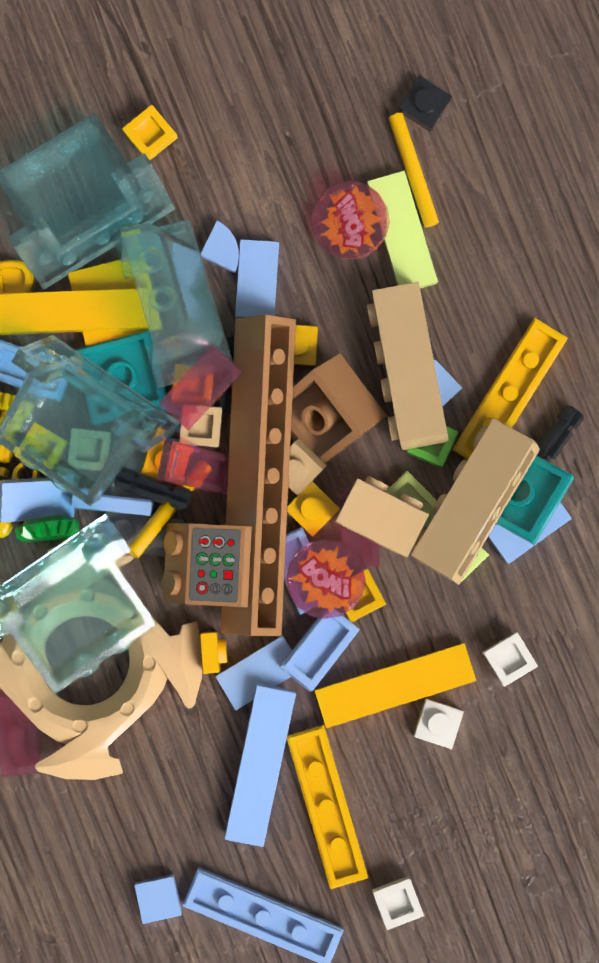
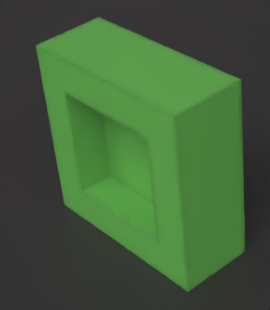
M446 426L449 442L407 449V454L443 470L459 432Z

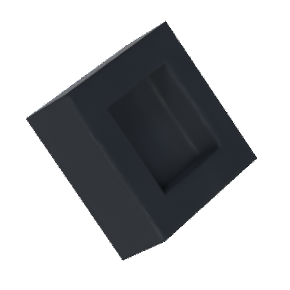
M419 75L400 105L398 112L403 113L405 117L431 132L451 101L452 95Z

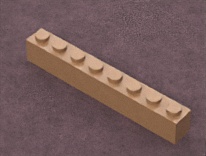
M266 314L235 318L226 525L251 526L252 532L248 607L222 606L221 633L247 636H281L295 319Z

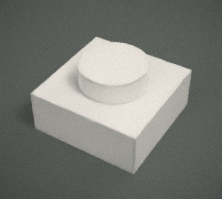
M514 632L482 652L504 687L538 667L518 632Z
M425 698L413 736L452 749L464 711Z
M409 876L372 889L387 930L424 916Z

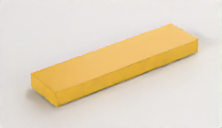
M149 288L0 294V335L151 329Z
M534 318L453 446L452 451L468 460L476 448L473 446L477 433L483 426L488 427L493 418L512 428L568 338L537 318Z
M460 643L327 685L314 691L325 726L329 728L475 682L476 677L465 643Z
M324 724L288 734V745L330 889L367 879L368 874Z

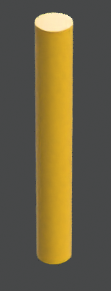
M396 113L388 117L424 227H431L438 224L439 220L403 113Z
M197 460L180 481L179 486L188 488L192 492L209 472V466L205 462ZM169 502L166 505L161 504L126 547L127 552L133 557L139 558L178 509L171 507Z

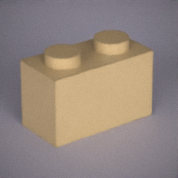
M367 476L365 482L357 478L335 522L407 558L429 514L421 511L424 504L406 494H402L400 500L386 493L388 485L370 476Z

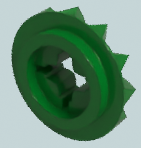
M53 515L22 521V526L15 528L16 539L25 543L68 538L79 532L78 520L70 519L69 515Z

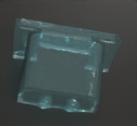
M95 113L0 170V185L25 226L8 236V238L43 290L66 277L69 272L79 269L175 210L169 195L146 154L144 153L127 163Z
M190 219L160 227L149 223H140L120 228V237L114 238V243L125 279L134 278L151 336V344L149 347H146V353L156 388L232 369V358Z
M51 335L19 348L12 360L13 364L28 374L0 424V444L16 454L25 466L39 470L52 479L51 481L55 487L64 492L72 493L91 506L100 500L136 448L143 453L147 452L172 436L180 422L57 337Z
M106 514L0 585V640L11 634L55 694L79 677L91 675L97 670L102 661L112 654L124 652L132 645L134 639L156 625L146 607L115 564L116 560L131 550Z

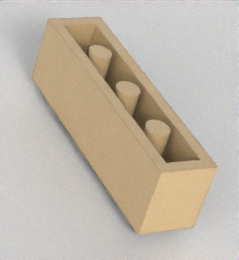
M419 281L372 290L374 303L367 304L371 328L379 326L381 341H375L374 347L378 365L386 364L388 378L381 379L385 403L393 402L395 416L388 417L392 441L399 439L402 450L449 442Z
M494 418L488 427L483 426L477 433L473 446L476 448L468 461L464 459L456 468L453 475L455 483L448 494H442L433 508L435 516L428 528H422L413 546L414 551L411 554L422 564L458 585L461 583L540 451L533 439Z

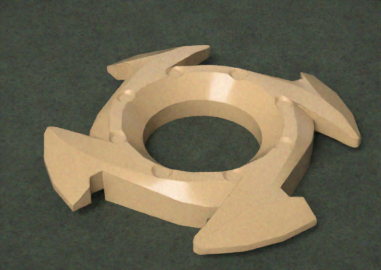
M81 543L47 549L50 563L60 566L61 576L15 618L6 631L2 643L0 641V688L39 730L54 740L66 744L52 755L39 761L35 765V769L38 772L64 779L96 780L122 774L123 769L120 758L110 756L108 746L154 704L164 689L167 679L170 680L187 708L190 709L195 704L202 679V650L197 621L182 625L179 635L169 636L128 591L115 582L105 579V576L134 559L126 551L114 550L104 547L102 544ZM77 617H95L107 621L121 633L129 650V670L124 683L114 695L97 704L78 705L62 699L50 688L42 670V653L49 636L61 624Z

